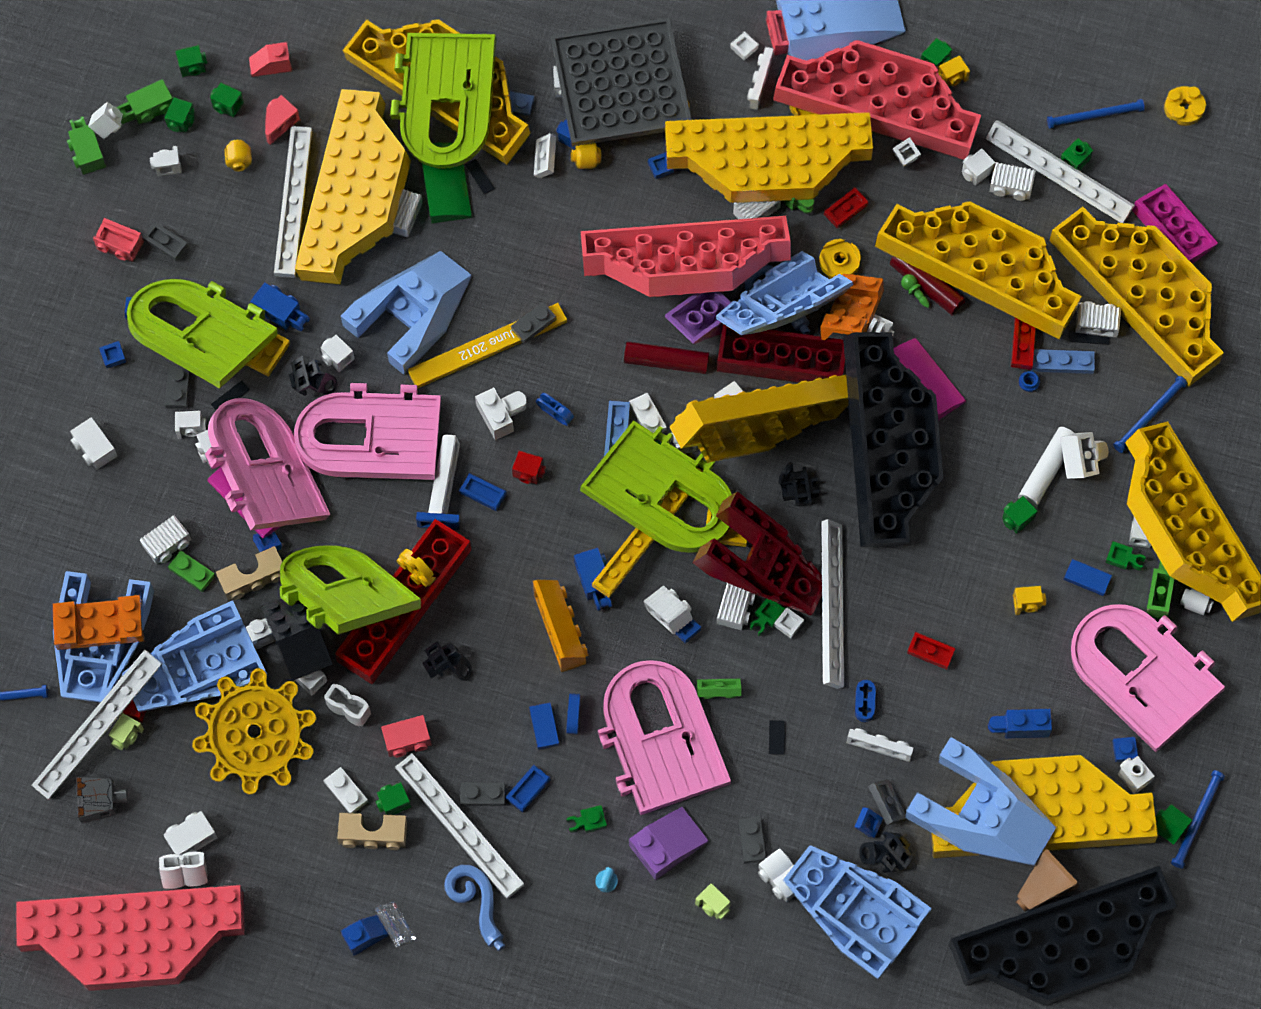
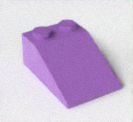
M721 292L695 293L665 314V318L691 343L696 344L722 333L723 323L716 319V315L731 302Z
M680 807L629 839V846L653 878L657 880L708 843L709 840L684 808Z

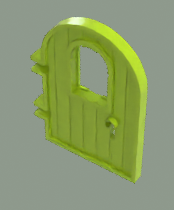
M407 33L406 55L401 53L395 54L394 70L396 73H404L402 101H391L390 116L392 119H400L401 136L407 149L423 164L435 168L456 167L471 160L484 146L490 128L497 39L495 34ZM403 62H411L410 67L403 66ZM468 71H471L469 80L471 86L470 88L465 89L467 87V74ZM432 102H460L458 135L455 142L448 147L435 146L429 139ZM399 108H407V112H399Z
M182 279L157 281L140 289L132 297L127 307L128 327L137 341L218 388L227 383L278 335L277 328L264 321L265 310L253 303L248 305L247 310L242 309L226 300V288L213 281L209 283L208 288ZM159 302H170L197 316L194 324L189 327L187 326L181 331L153 315L150 310Z
M633 420L581 485L580 491L669 549L691 553L698 552L701 546L713 538L720 542L726 536L730 527L716 517V514L723 500L732 494L726 483L712 472L715 461L707 463L702 453L694 460L670 444L673 434L665 435L662 433L663 428L661 426L652 433ZM656 439L662 442L661 445L655 442ZM699 466L700 468H702L703 472L698 470L697 467ZM674 487L679 488L710 510L712 514L711 521L701 528L692 527L684 523V521L660 506L665 495L671 492ZM626 491L636 496V498L628 494Z
M329 545L308 547L290 554L280 565V582L282 584L280 586V598L290 606H293L297 600L308 608L306 609L307 621L317 629H320L326 623L337 634L421 608V599L368 556L351 548ZM316 565L330 566L342 574L345 579L325 584L307 569Z

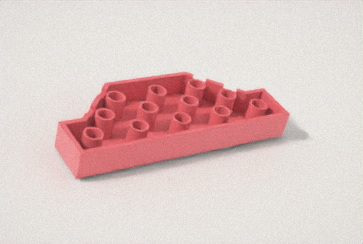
M855 40L841 49L836 48L826 52L824 56L817 59L812 58L806 61L787 55L775 87L773 98L774 101L819 115L870 112L871 131L902 141L910 137L915 145L963 160L969 155L981 118L980 114L964 110L958 102H955L951 90L946 82L941 79L935 64L859 40Z
M786 216L581 231L584 276L607 275L648 297L733 291L769 262L791 260V240Z
M240 885L16 902L17 947L21 952L44 950L89 991L179 984L185 978V975L207 954L206 952L222 937L245 935L243 890Z

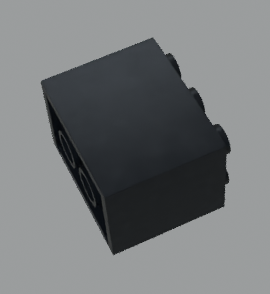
M279 599L261 607L292 681L333 665L320 629L315 628L307 621L306 609L308 608L297 600L293 606H290L284 600Z

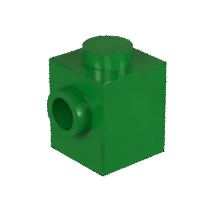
M936 38L921 54V60L935 64L938 69L939 65L952 59V49L948 43Z
M199 45L175 50L182 77L197 76L200 73L206 72L204 64L208 63L206 54L200 51Z
M221 82L217 88L212 90L210 95L213 109L220 114L225 113L233 118L244 103L242 92Z
M173 98L164 117L170 130L186 133L188 128L193 125L195 119L193 103Z
M1077 138L1062 153L1061 160L1080 171L1091 160L1093 150L1087 142Z
M1022 496L1015 503L1011 501L1005 506L1002 519L1004 525L1017 534L1035 519L1037 510Z
M401 782L393 786L388 784L377 792L379 800L375 802L380 813L385 812V815H395L411 808L410 801Z
M1172 804L1166 810L1161 809L1155 816L1157 833L1173 845L1192 822L1191 818Z

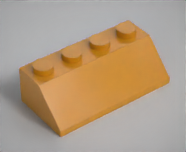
M534 580V597L561 672L585 665L586 657L589 656L586 645H581L579 637H582L578 624H573L572 618L575 616L571 605L567 606L565 599L568 597L565 587H560L558 580Z

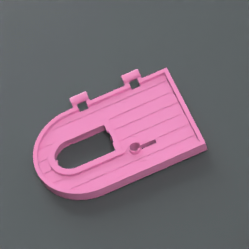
M350 383V393L328 394L314 400L304 408L296 421L294 429L297 452L307 466L318 473L328 476L435 480L441 395H418L417 385L402 384L400 386V394L368 393L367 383ZM355 391L362 392V399H355ZM405 393H413L412 400H405ZM328 422L366 423L365 428H367L366 438H364V446L322 444L315 439V429L321 424Z
M247 398L231 399L219 406L209 421L208 435L212 447L205 453L211 469L221 466L232 491L225 496L231 512L234 513L241 510L250 531L326 520L331 514L309 467L299 456L293 433L283 418L265 404ZM245 420L255 426L270 458L251 461L237 432L235 421ZM220 454L223 455V457H220V458H216V457H215V456L220 455ZM240 497H242V499H243V501H236V500H235V499H239Z
M1117 604L1098 608L1089 613L1079 623L1074 632L1071 643V658L1074 669L1080 679L1142 740L1157 752L1225 690V686L1209 672L1214 667L1215 661L1203 650L1196 657H1193L1171 636L1177 631V625L1166 615L1157 622L1149 614L1133 606ZM1163 626L1168 629L1164 635L1158 632ZM1106 628H1114L1121 631L1147 656L1139 668L1131 671L1126 676L1095 645V639L1098 634L1105 631ZM1200 661L1205 664L1201 671L1195 667ZM1130 692H1135L1137 694V698L1139 697L1148 706L1145 707L1144 705H1142L1135 698L1136 696L1131 695Z
M640 661L625 667L614 676L604 696L603 712L607 727L599 729L598 735L603 749L610 748L612 745L615 746L625 773L616 777L618 789L622 797L629 793L633 794L640 815L731 784V779L694 685L681 670L661 661ZM643 683L657 686L662 693L674 725L644 735L631 701V694L634 688ZM615 731L617 737L609 739L607 734ZM684 736H688L690 738L689 744L691 745L694 755L692 756L690 755L689 749L686 744V740L682 738ZM633 778L635 784L627 787L625 781Z

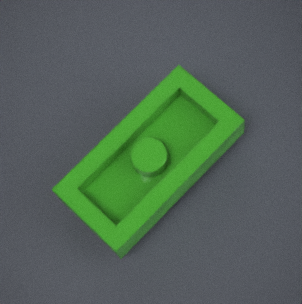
M180 551L168 566L170 571L202 593L215 578V573L183 551Z
M740 678L697 679L698 697L711 699L714 697L734 698L741 696Z

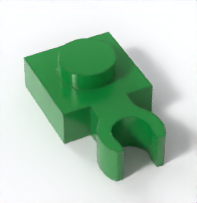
M1112 541L1105 563L1125 570L1129 564L1136 570H1142L1143 566L1137 564L1136 560L1145 561L1146 557L1142 554H1131L1132 547Z
M766 599L755 612V616L759 619L751 623L750 630L755 626H760L761 630L758 632V636H761L766 625L773 628L775 621L784 612L785 608L774 601Z
M602 805L580 810L581 817L571 816L566 819L567 823L572 821L576 823L575 827L569 828L571 833L578 831L582 827H584L586 833L607 828Z

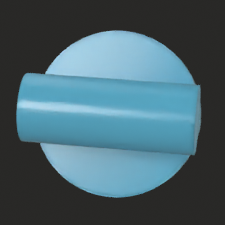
M606 867L605 870L597 874L595 882L600 891L611 892L616 888L618 879L614 869Z

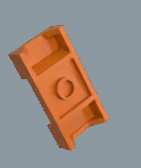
M843 273L844 277L853 281V285L843 295L835 299L830 313H826L820 327L822 340H826L832 333L849 335L853 332H867L884 293L882 278Z
M140 595L118 597V600L83 604H75L74 601L53 603L54 645L56 649L64 650L143 642L142 599Z

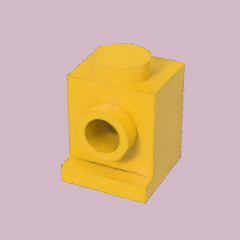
M959 55L939 65L938 74L948 86H955L962 79L964 82L968 81L970 70Z
M1041 586L1015 588L1013 593L1015 615H1020L1023 610L1028 613L1036 612L1038 609H1041V606H1046V594L1042 593Z

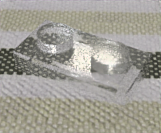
M395 901L379 905L375 909L396 948L411 944L416 940Z

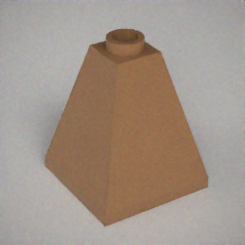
M1046 849L1017 896L1019 899L1016 902L1024 911L1027 909L1031 911L1076 890L1079 884Z

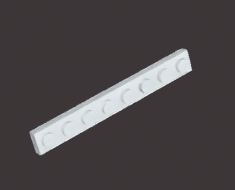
M1000 121L994 122L986 137L988 141L1120 223L1126 221L1134 204Z
M291 126L274 269L275 277H296L295 265L299 251L312 137L311 127Z
M827 519L822 521L821 532L823 684L839 689L844 687L842 524Z
M144 650L32 786L47 799H50L162 666V663L147 650Z
M413 753L395 766L399 774L506 899H509L524 886L520 878Z

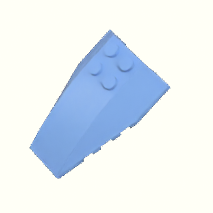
M776 0L778 10L782 12L789 42L788 55L806 61L822 57L826 52L836 48L846 47L855 40L873 45L905 33L898 0Z
M801 251L792 256L791 260L784 261L765 273L766 277L763 280L758 279L753 283L754 287L749 292L744 291L740 295L741 299L731 302L716 315V319L740 335L774 329L794 322L834 301L853 285V281L841 274L832 279L826 278L817 272L815 259Z
M233 600L193 618L187 623L188 625L180 631L177 630L171 635V638L154 648V651L150 654L159 660L162 666L133 699L138 712L221 696L217 687V682L221 677H229L236 686L244 687L249 683L251 672L254 669L260 668L265 671Z
M811 845L783 879L784 883L839 950L877 979L891 966L931 910L928 905L897 882L878 876L877 873L859 868L851 862L838 859L837 856Z

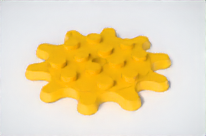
M260 668L254 669L251 672L250 681L244 687L236 686L229 677H221L217 682V687L221 693V700L215 705L203 702L195 707L197 717L207 722L208 731L205 735L196 737L193 740V749L198 753L212 752L215 755L216 763L210 771V776L214 781H222L227 775L236 773L242 779V790L246 794L255 793L258 789L259 780L266 775L272 776L280 786L288 785L291 781V774L287 768L289 760L295 757L307 760L313 755V748L301 740L300 732L304 727L314 724L316 720L315 713L311 710L298 711L293 707L292 700L298 692V686L295 682L287 681L279 689H271L266 682V672ZM252 725H257L261 729L260 735L256 738L250 737L248 734V729Z

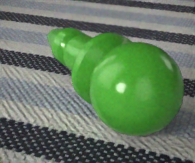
M912 274L905 275L901 280L902 287L909 291V295L914 294L920 304L929 308L928 299L919 290L921 285L918 284L917 278Z

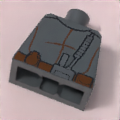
M76 777L77 812L81 823L113 816L116 814V803L128 802L127 789L115 790V784L111 779Z

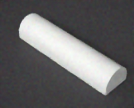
M1065 427L1057 429L1018 495L1019 499L1024 496L1037 508L1064 462L1060 437L1074 434L1073 431Z
M456 435L442 436L428 513L448 514L460 447Z

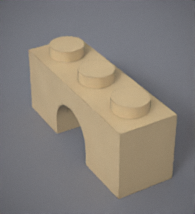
M275 546L255 554L258 568L252 574L241 573L236 564L216 572L228 601L232 599L238 600L245 593L258 591L270 582L276 583L280 581V565L282 560Z
M339 813L337 839L343 847L355 848L356 845H364L368 849H377L378 846H386L389 850H399L400 847H405L406 816L384 815L381 828L371 832L363 828L362 814Z

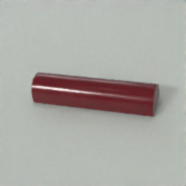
M894 256L892 257L890 265L903 276L907 274L914 275L917 278L918 284L921 285L920 290L950 315H953L965 303L966 298L946 282Z
M626 342L624 363L700 374L707 373L709 352Z

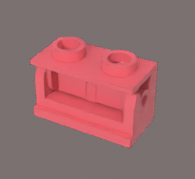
M781 10L767 11L766 22L774 56L788 53L789 42Z
M106 218L103 219L96 237H93L96 248L99 251L112 253L120 260H129L131 262L134 261L144 242L140 232Z
M423 715L381 726L389 757H402L407 754L406 752L413 750L420 752L426 750L427 746H431Z

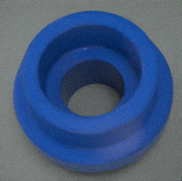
M1027 371L1020 375L1019 386L1024 391L1032 392L1039 387L1040 379L1036 373ZM1030 380L1033 384H1026L1025 381Z

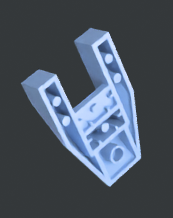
M439 251L382 282L354 301L341 315L343 327L359 338L385 310L390 312L410 328L387 352L389 363L405 375L408 372L407 369L413 367L447 331L472 275L442 251Z
M66 571L59 603L73 601L75 604L87 603L91 586L88 575ZM129 579L126 596L140 595L142 599V629L144 630L151 609L154 589L151 582ZM139 642L57 650L55 647L61 697L101 703L115 686Z
M950 737L940 754L939 763L977 785L959 815L917 793L906 811V819L965 852L1034 866L1055 831V825L1008 775L968 746Z

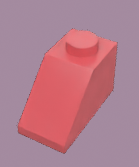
M287 42L266 45L249 57L252 77L292 71Z
M282 95L277 99H273L268 104V107H266L265 134L267 143L270 145L300 120L298 110Z

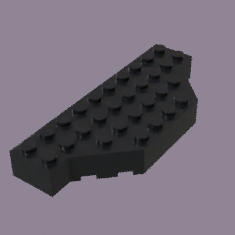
M853 332L844 337L843 342L860 547L902 546L910 543L908 521L918 507L929 497L936 485L943 480L936 394L931 389L928 390L920 382L921 379L899 361L900 359L894 354L892 333Z
M1156 866L953 937L949 942V947L965 986L987 979L1046 1006L1128 977L1153 920L1172 914L1177 906L1160 866Z

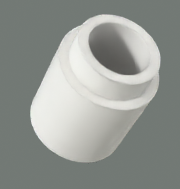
M1185 589L1180 605L1185 606L1184 608L1204 616L1205 612L1210 613L1214 601L1195 589Z

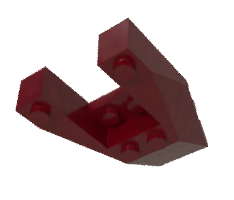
M738 491L723 500L716 517L753 545L746 561H743L713 538L700 547L693 564L713 578L810 616L813 615L822 596V575L812 562L808 563L801 554L802 549L798 544L794 545L787 536L789 532Z

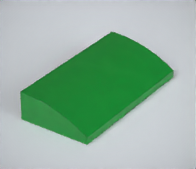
M453 143L432 144H434L437 147H448ZM422 163L431 224L472 218L464 165L452 168H435Z

